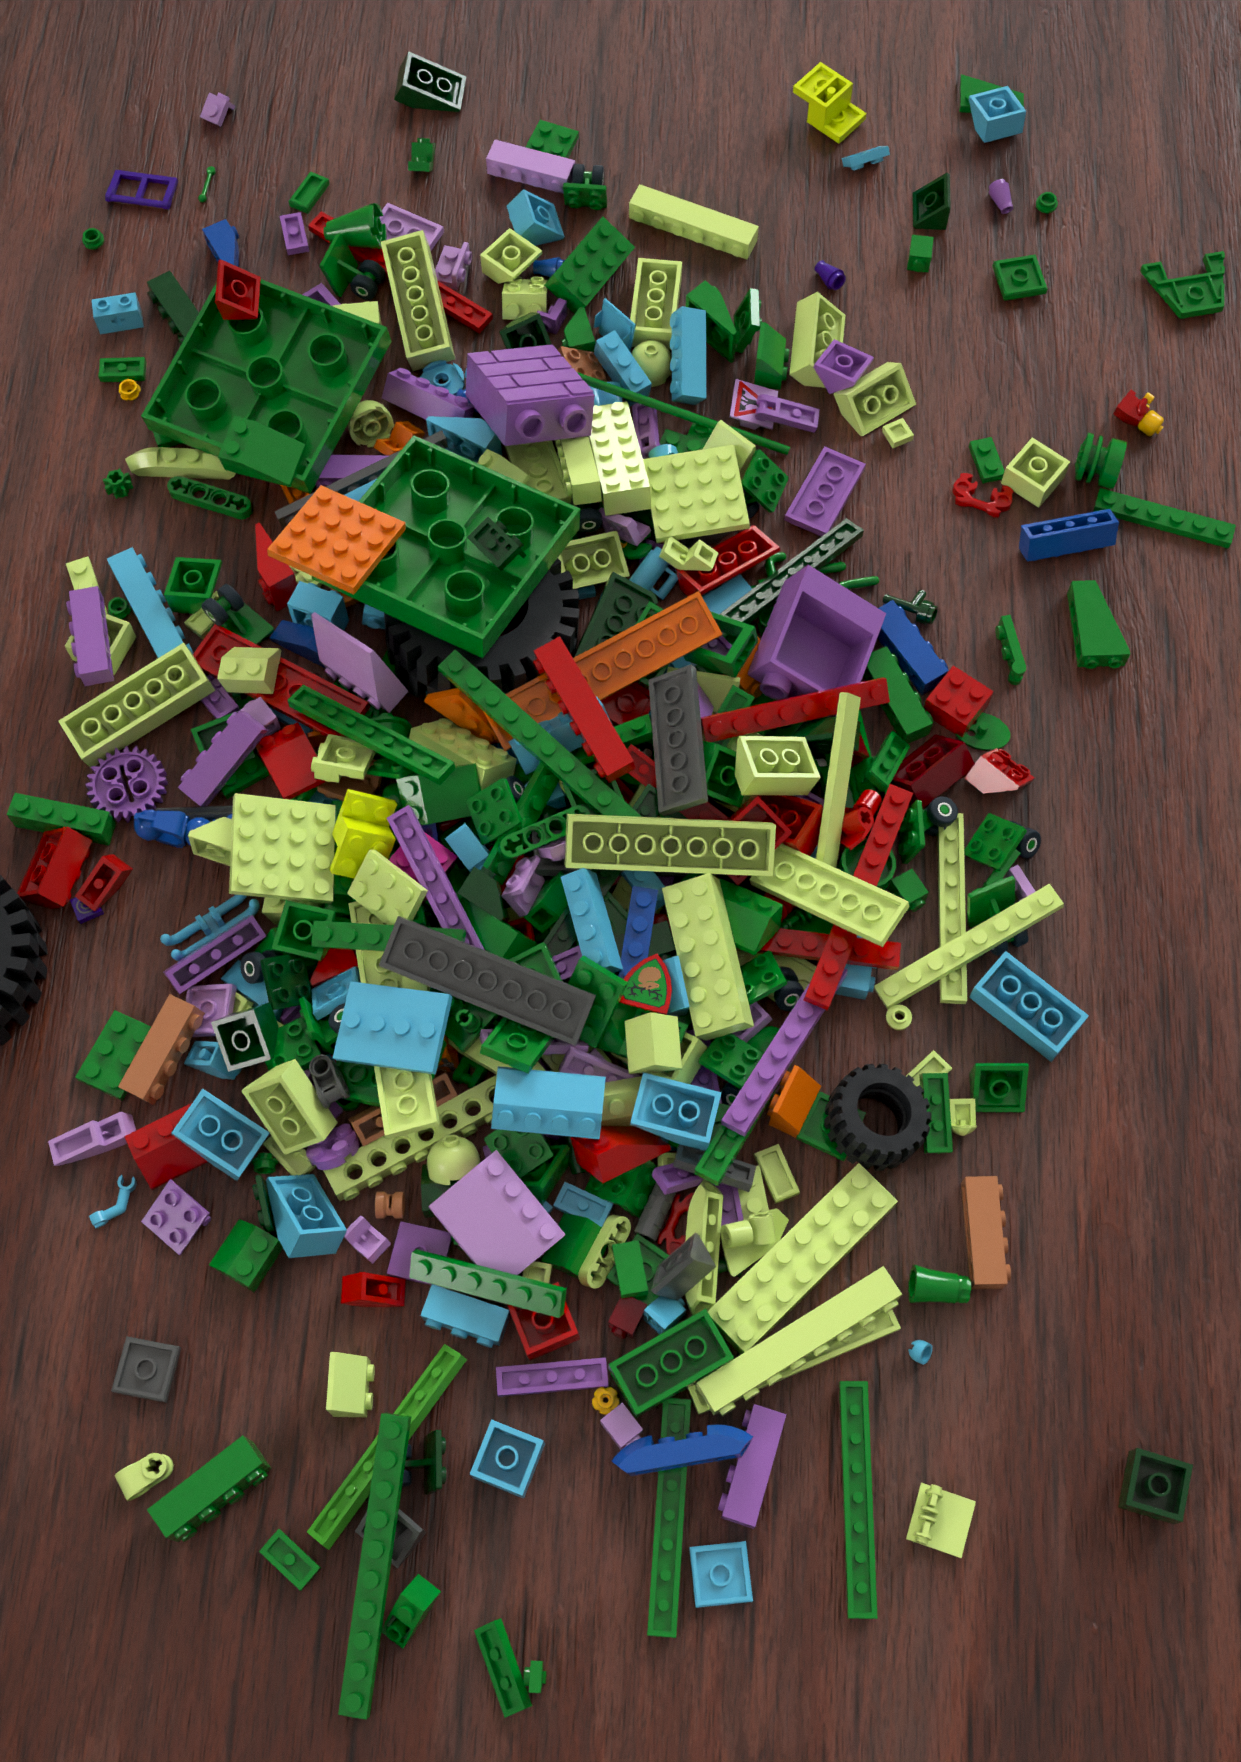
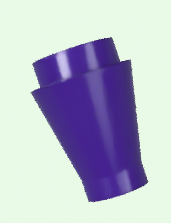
M823 260L816 264L814 270L828 289L838 290L843 286L846 277L841 269L827 264Z

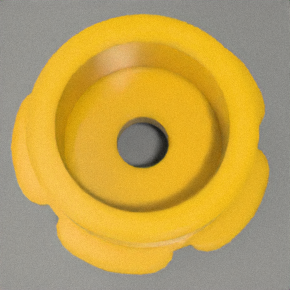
M126 379L120 383L119 394H121L120 397L123 400H135L139 397L141 388L134 380Z
M600 1387L594 1392L595 1397L592 1399V1405L601 1414L607 1415L619 1405V1398H617L615 1389ZM604 1398H608L607 1403L603 1402Z

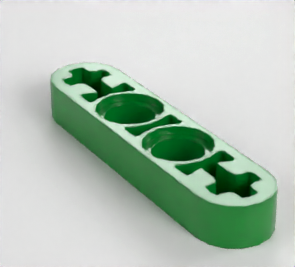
M175 476L167 483L171 497L176 500L236 519H246L252 514L251 502L243 495L182 476ZM197 491L206 492L202 498L193 497ZM219 497L226 498L224 504L217 505L214 503Z
M577 805L505 836L498 844V852L501 857L507 860L520 857L565 837V819H567V814H575L576 812L577 814L590 815V812L584 806ZM551 821H558L562 825V832L560 834H554L550 831L549 824ZM527 832H537L540 837L537 844L529 843L526 838ZM521 839L522 845L517 846L513 850V854L510 850L506 851L504 849L507 841L510 844H514Z

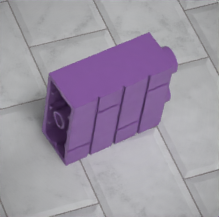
M553 345L491 351V353L488 351L467 353L466 397L504 446L591 436L595 397L593 390L585 381H582L583 379Z
M807 565L784 581L777 598V603L773 608L757 648L758 650L749 668L748 676L761 683L760 690L764 695L775 700L859 683L862 680L886 613L815 568Z

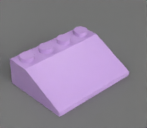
M314 612L311 618L319 661L326 668L324 672L334 681L338 678V682L347 690L353 688L352 691L363 700L368 698L367 701L375 709L379 710L382 708L390 713L406 695L408 690L374 650Z
M497 1150L428 1206L474 1264L514 1275L520 1274L566 1235Z

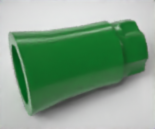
M915 1264L912 1265L908 1282V1298L910 1303L943 1302L955 1304L956 1302H969L971 1293V1280L969 1277L958 1275L957 1273L932 1270Z

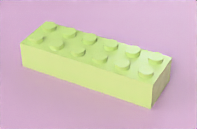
M421 230L382 241L381 246L406 358L412 370L423 369L434 361L445 360L448 362L455 360L432 255L424 231Z
M615 402L600 406L594 405L591 436L588 437L600 479L601 498L605 516L652 509L650 484L628 402Z
M182 643L58 722L80 758L91 768V766L99 764L98 758L106 760L107 752L114 755L115 748L119 751L122 750L125 746L133 743L208 696L215 689L191 651Z
M707 873L662 888L675 949L681 964L695 1036L707 1041L754 1027L720 880Z

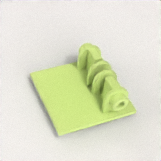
M921 1483L906 1539L962 1558L976 1501L944 1491L942 1487L931 1484L930 1486Z

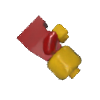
M1131 389L1118 404L1113 415L1127 424L1138 426V429L1149 437L1155 433L1159 434L1164 428L1162 426L1164 418L1154 410H1150L1148 405L1155 397L1147 393L1141 400L1135 396L1136 392Z

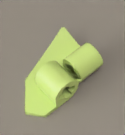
M775 1208L754 1213L748 1216L749 1219L721 1226L722 1247L731 1276L735 1277L762 1258L780 1241L789 1219L779 1209Z

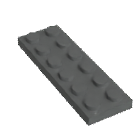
M692 664L648 680L658 810L663 816L708 802L697 672Z

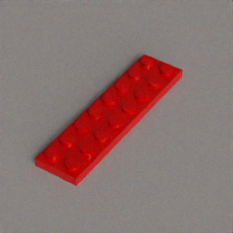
M214 624L193 653V656L205 673L217 679L221 658L232 648L262 647L222 626ZM280 657L273 694L245 693L254 699L261 697L269 707L326 737L328 734L346 736L289 707L287 700L302 685L362 715H365L371 707L367 701Z

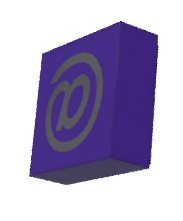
M76 897L70 899L80 924L104 914L102 907L97 911H93Z

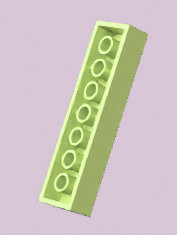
M567 814L564 865L566 868L773 876L776 824L771 822Z
M858 1163L708 1310L720 1334L740 1355L756 1346L894 1209L898 1201Z

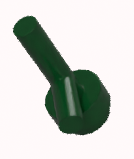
M919 590L911 602L888 594L884 595L882 601L886 604L893 600L897 606H901L905 611L917 614L916 621L924 625L932 624L938 612V606H935L934 602L924 600L926 597L924 590Z

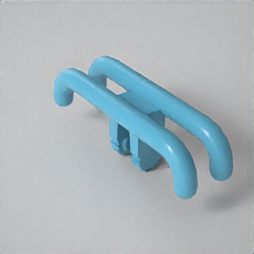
M234 895L218 907H210V912L201 917L200 914L196 916V921L171 936L163 934L160 940L166 946H173L202 929L206 935L204 938L183 951L174 949L171 952V957L176 961H180L246 916L253 915L254 917L260 907L259 901L251 899L249 907L244 912L224 923L221 916L238 906L247 897L245 895Z

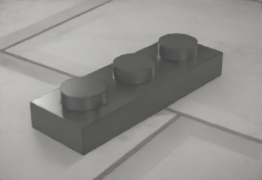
M679 1144L673 1167L694 1173V1169L705 1151ZM734 1159L721 1183L749 1192L753 1184L756 1166Z

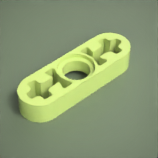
M611 1215L606 1219L579 1270L578 1277L583 1286L596 1289L605 1282L614 1264L612 1244L625 1243L630 1234L631 1224L628 1218ZM607 1244L609 1248L608 1254L605 1258H602V1247Z

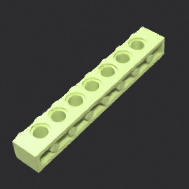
M497 1075L438 1106L439 1126L387 1139L384 1135L360 1147L354 1156L350 1153L344 1158L346 1162L341 1166L323 1170L338 1200L342 1201L345 1199V1201H349L357 1197L360 1190L366 1187L373 1188L381 1184L386 1176L402 1173L407 1169V1165L416 1161L419 1163L426 1160L431 1147L447 1135L468 1137L474 1134L479 1126L485 1123L487 1125L492 1124L493 1103L490 1099L495 1094ZM473 1106L481 1109L480 1113L475 1116L467 1114L468 1109ZM448 1119L457 1120L456 1126L450 1129L445 1128L444 1123ZM426 1131L434 1133L433 1138L429 1141H422L420 1139L421 1135ZM402 1144L410 1145L409 1151L405 1154L397 1153V1148ZM383 1156L387 1158L384 1165L380 1167L373 1165L377 1157ZM353 1170H362L363 1173L360 1178L355 1180L349 1178Z

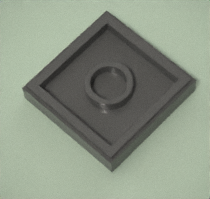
M126 1336L111 1392L167 1403L181 1347Z

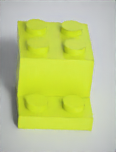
M822 62L817 64L793 86V93L809 103L807 123L838 144L866 120L867 113L850 103L853 83Z
M347 789L332 832V836L338 846L330 867L332 874L355 878L369 850H376L389 859L396 838L389 827L390 824L387 817L395 812L397 806L395 800Z

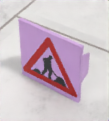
M736 379L729 417L740 420V426L755 430L760 426L773 429V421H759L755 418V413L759 407L757 405L759 395L767 394L778 397V391Z

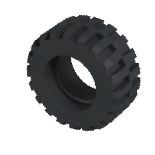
M880 1063L876 1068L874 1064H866L862 1069L857 1067L841 1080L829 1096V1102L826 1104L824 1112L828 1115L824 1119L825 1128L831 1130L828 1133V1137L831 1142L835 1141L838 1145L835 1149L841 1155L844 1152L848 1156L847 1160L852 1164L857 1161L867 1170L871 1166H874L876 1171H883L886 1167L893 1169L906 1162L925 1142L924 1139L930 1131L929 1123L932 1121L931 1112H927L930 1104L928 1099L922 1096L924 1093L920 1085L916 1086L913 1083L915 1079L909 1074L907 1076L901 1074V1069L894 1067L891 1070L888 1069L887 1064ZM870 1098L887 1105L895 1115L898 1127L897 1134L883 1136L868 1129L858 1114V1100Z

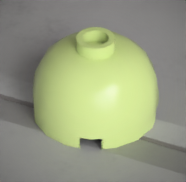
M656 340L643 341L631 352L651 381V387L662 385L666 382V378L672 375L670 370L672 355L663 343Z
M365 400L359 402L347 426L351 438L357 445L362 444L373 448L377 439L390 437V432L394 428V422L390 412L383 404L373 400Z
M447 1135L436 1142L429 1151L427 1157L429 1178L438 1184L451 1185L450 1180H460L481 1163L479 1153L475 1145L468 1139L457 1135Z

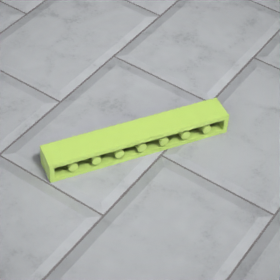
M882 1266L697 1382L696 1387L712 1414L716 1415L720 1412L723 1416L736 1408L734 1403L744 1397L745 1401L757 1395L760 1392L758 1387L766 1382L771 1386L783 1378L782 1372L789 1368L795 1371L807 1363L805 1358L814 1353L817 1357L830 1348L828 1343L836 1338L841 1342L853 1334L851 1329L860 1324L863 1328L876 1319L874 1315L879 1311L883 1310L887 1313L899 1305L897 1300L901 1297L902 1293L885 1267Z

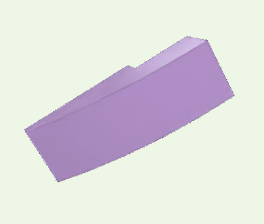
M118 1112L99 1122L92 1120L49 1140L48 1143L54 1166L89 1158L127 1144L124 1136L136 1131L132 1115Z

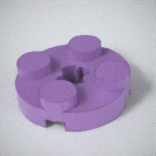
M342 1124L339 1127L333 1128L324 1141L308 1146L306 1155L311 1165H316L319 1170L333 1169L346 1162L344 1158L350 1153L352 1156L357 1153L360 1141L350 1124Z

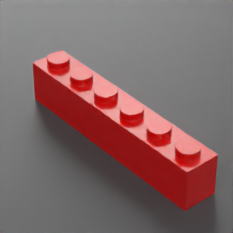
M559 636L534 650L536 660L533 661L535 668L539 674L544 672L548 679L545 681L549 692L551 695L557 694L560 700L557 704L562 714L569 715L572 720L569 723L575 736L581 735L584 743L581 745L586 755L594 757L596 761L594 768L599 777L605 776L608 783L634 770V760L561 637Z

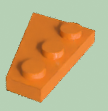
M454 688L427 694L424 702L456 725L469 730L471 734L478 738L489 741V744L500 743L482 709L461 690Z

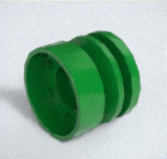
M1088 432L1078 451L1074 480L1081 481L1083 473L1088 472L1086 483H1090L1094 474L1099 475L1098 486L1114 489L1123 463L1127 442L1112 438L1106 448L1102 447L1103 436L1099 435L1096 445H1093L1094 434Z

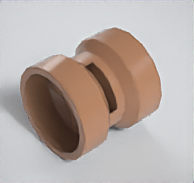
M383 1191L376 1192V1219H384L386 1216H393L395 1219L404 1218V1192H395L394 1194H387Z

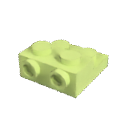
M328 734L325 742L319 746L318 756L313 757L311 771L314 772V778L327 782L339 783L342 776L364 779L376 752L350 738Z

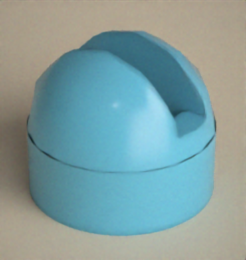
M923 1340L913 1341L911 1343L914 1345L913 1349L908 1350L910 1357L922 1365L926 1364L932 1354V1345Z

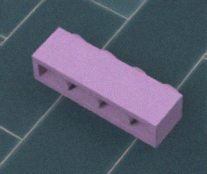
M494 140L486 157L487 174L563 193V183H572L575 160Z

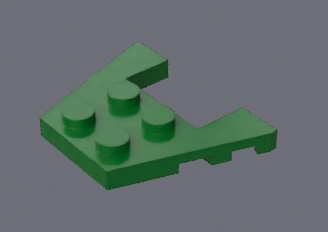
M1224 251L1204 255L1203 262L1207 273L1168 279L1161 262L1143 264L1141 266V274L1179 319L1222 312L1224 308Z

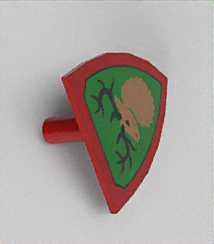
M657 953L643 959L624 977L623 980L627 981L628 984L619 1003L667 1015L672 994L671 977L665 963Z

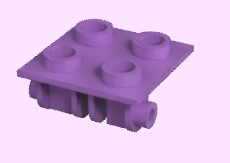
M170 1179L141 1222L178 1255H181L200 1226H206L211 1221V1217L205 1208Z

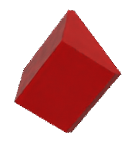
M220 259L218 261L215 303L223 320L258 318L261 277Z

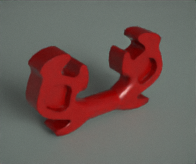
M961 473L959 479L954 483L952 492L956 496L955 504L958 506L973 507L995 518H999L1001 512L1008 511L1011 507L1014 491L1006 485L1002 486L1001 492H997V488H994L990 497L992 502H984L971 496L974 495L978 485L977 481L973 484L970 483L973 477L972 474Z
M695 1192L687 1195L681 1203L679 1202L680 1194H677L673 1200L667 1223L658 1236V1246H661L663 1241H666V1253L668 1255L686 1241L685 1235H682L679 1239L675 1238V1229L681 1215L684 1212H688Z

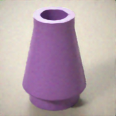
M1004 179L991 183L989 195L1001 213L1006 214L1012 211L1014 207L1011 201L1009 183L1005 182Z

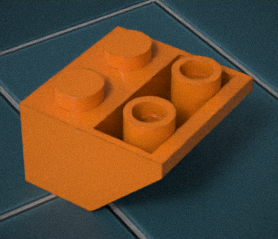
M794 1065L791 1072H785L778 1091L781 1094L775 1093L767 1115L771 1117L770 1126L796 1138L820 1091L821 1085L799 1066Z

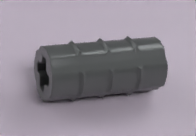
M655 1183L651 1194H649L650 1197L646 1206H644L643 1213L634 1231V1234L637 1235L638 1233L650 1242L656 1241L676 1196V1192L665 1195L657 1183Z

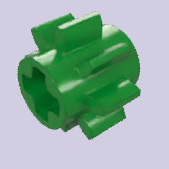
M121 469L109 471L107 478L103 479L106 493L108 495L113 493L116 499L128 496L129 489L134 488L130 474H123Z

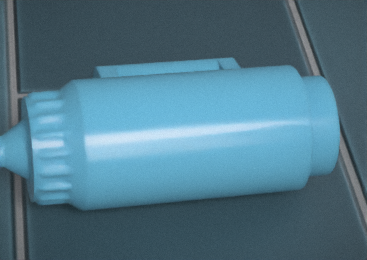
M656 546L654 550H650L629 580L648 591H652L664 600L678 581L677 574L668 568L669 563L659 557L662 549ZM666 571L670 576L659 591L655 590L653 586L663 572Z

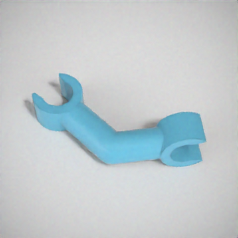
M121 1175L117 1181L120 1191L116 1205L104 1211H97L89 1216L95 1229L125 1212L130 1192L137 1186L134 1177L131 1184L125 1187L123 1186L124 1177Z

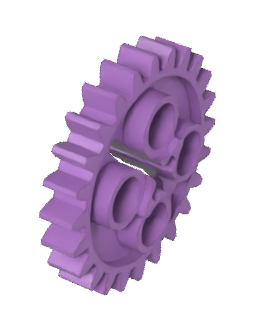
M125 746L122 753L115 748V755L113 756L107 752V759L105 761L100 758L97 759L100 764L99 767L91 766L95 774L87 775L90 780L86 784L89 790L87 795L91 800V804L98 810L110 812L112 817L114 815L116 822H119L124 817L126 822L129 823L131 816H134L135 813L148 810L149 808L155 810L156 806L154 803L163 802L159 794H167L165 787H163L168 785V781L165 778L167 773L165 769H162L161 761H157L154 754L149 756L146 749L140 753L136 746L132 752ZM122 766H124L125 774L128 778V785L134 798L133 802H130L129 794L126 790V783L120 770ZM135 768H140L137 772H132ZM116 775L114 779L108 780L109 777ZM146 788L145 792L138 793L139 790ZM123 796L120 800L114 801L116 797Z

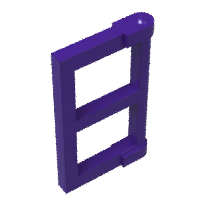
M115 170L110 186L107 189L105 200L107 202L114 201L169 210L178 179L175 177ZM121 178L141 181L135 197L115 195ZM148 182L168 185L163 201L143 198Z

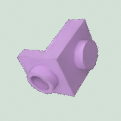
M219 92L217 96L209 93L200 117L221 127L228 108L234 110L235 105L229 102V97Z
M359 1216L349 1226L344 1235V1238L353 1248L372 1264L391 1245L388 1239L372 1227L363 1216Z

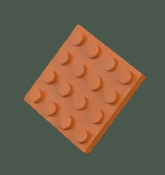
M321 485L269 546L267 552L269 557L354 595L406 530V523Z

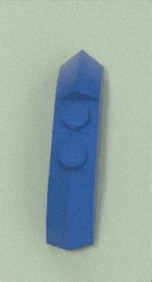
M707 1425L706 1436H703L702 1432L686 1434V1439L675 1441V1437L658 1439V1444H654L652 1435L628 1444L613 1458L612 1462L630 1476L739 1458L748 1449L753 1436L741 1429L727 1425Z

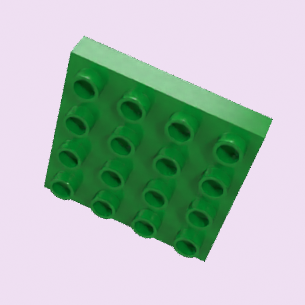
M262 279L260 280L258 318L223 320L215 303V284L141 417L149 430L216 457L220 453L234 416L259 422L306 445L291 487L311 494L392 342L388 329L378 323Z
M413 435L358 501L405 522L406 530L354 595L312 576V579L478 657L484 658L579 530L580 508ZM487 517L495 523L499 520L509 530L506 534L510 538L515 535L523 543L524 546L521 549L527 555L523 559L518 554L502 571L467 538Z

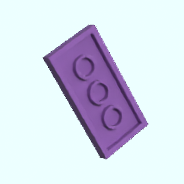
M824 446L785 514L784 520L821 537L832 529L864 472L866 464Z

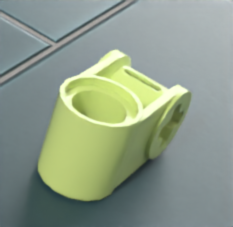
M151 1453L136 1463L123 1468L114 1476L126 1500L131 1501L167 1479L171 1475L174 1465L169 1456ZM155 1461L162 1462V1465L159 1466L160 1472L153 1471L156 1467Z

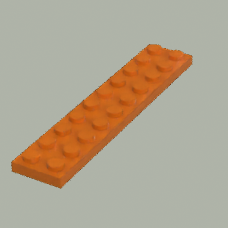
M698 591L573 659L594 695L601 701L722 636V632ZM545 674L506 694L537 723L545 720L549 721L557 717L561 712L557 704L560 701L557 694L551 695L545 684V681L548 680ZM484 712L503 750L508 751L511 749L508 741L512 740L513 737Z

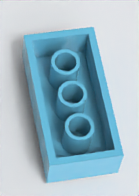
M1007 951L1002 954L977 983L969 996L970 999L1050 1062L1055 1059L1089 1016Z

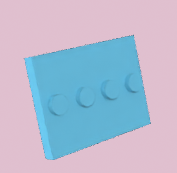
M350 981L333 1059L342 1062L436 1075L452 996L445 993Z

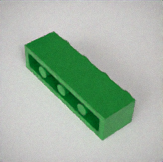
M886 646L871 653L863 677L866 681L882 677L887 679L890 702L880 704L896 733L909 744L930 734L933 719L931 714L925 711L921 705L922 702L919 694L911 688L908 675L905 672L902 673L899 668L896 655L891 653Z
M14 793L7 812V816L15 827L43 833L53 829L69 827L91 839L92 843L107 846L110 845L116 827V822L108 811Z

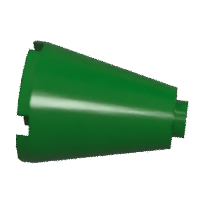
M371 203L326 223L323 229L324 237L331 244L335 235L341 234L348 246L382 249L381 242L387 240L386 225L382 224L380 220L383 212L377 203Z

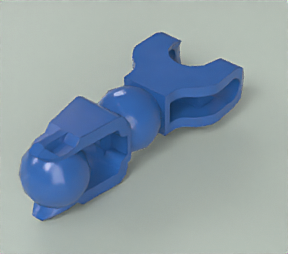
M149 809L134 815V830L140 838L147 841L156 840L177 848H182L183 845L186 846V843L191 846L188 838L189 832L210 823L209 820L203 817L190 820L189 816H186L181 811H155ZM230 814V815L227 816L226 818L231 819V818H232V814Z

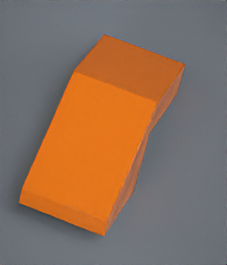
M409 421L396 422L390 437L377 439L374 448L385 456H390L402 450L413 435L422 439L425 432Z

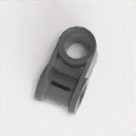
M322 1054L317 1055L311 1060L309 1071L316 1087L318 1099L324 1108L331 1107V1103L343 1097L347 1099L351 1096L341 1069L334 1061Z

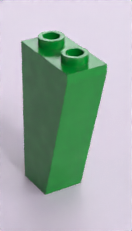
M1096 580L1072 581L1067 597L1077 667L1094 669L1104 666L1111 668L1125 666L1130 656V649Z

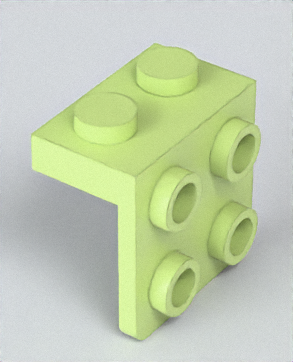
M518 276L513 281L505 282L502 291L503 319L516 320L530 312L537 313L538 310L547 313L548 289L544 284L548 280H544L543 277L522 279V277Z

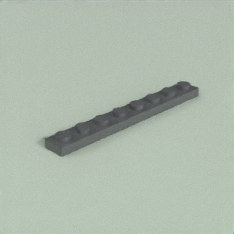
M442 430L424 439L444 449L448 448L447 440ZM400 451L326 486V488L345 495L377 479ZM314 493L275 511L282 528L289 524Z

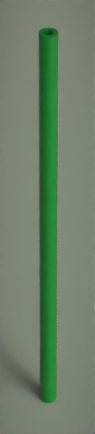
M577 372L583 379L582 381H585L590 387L713 430L718 421ZM730 426L751 443L788 455L790 446Z

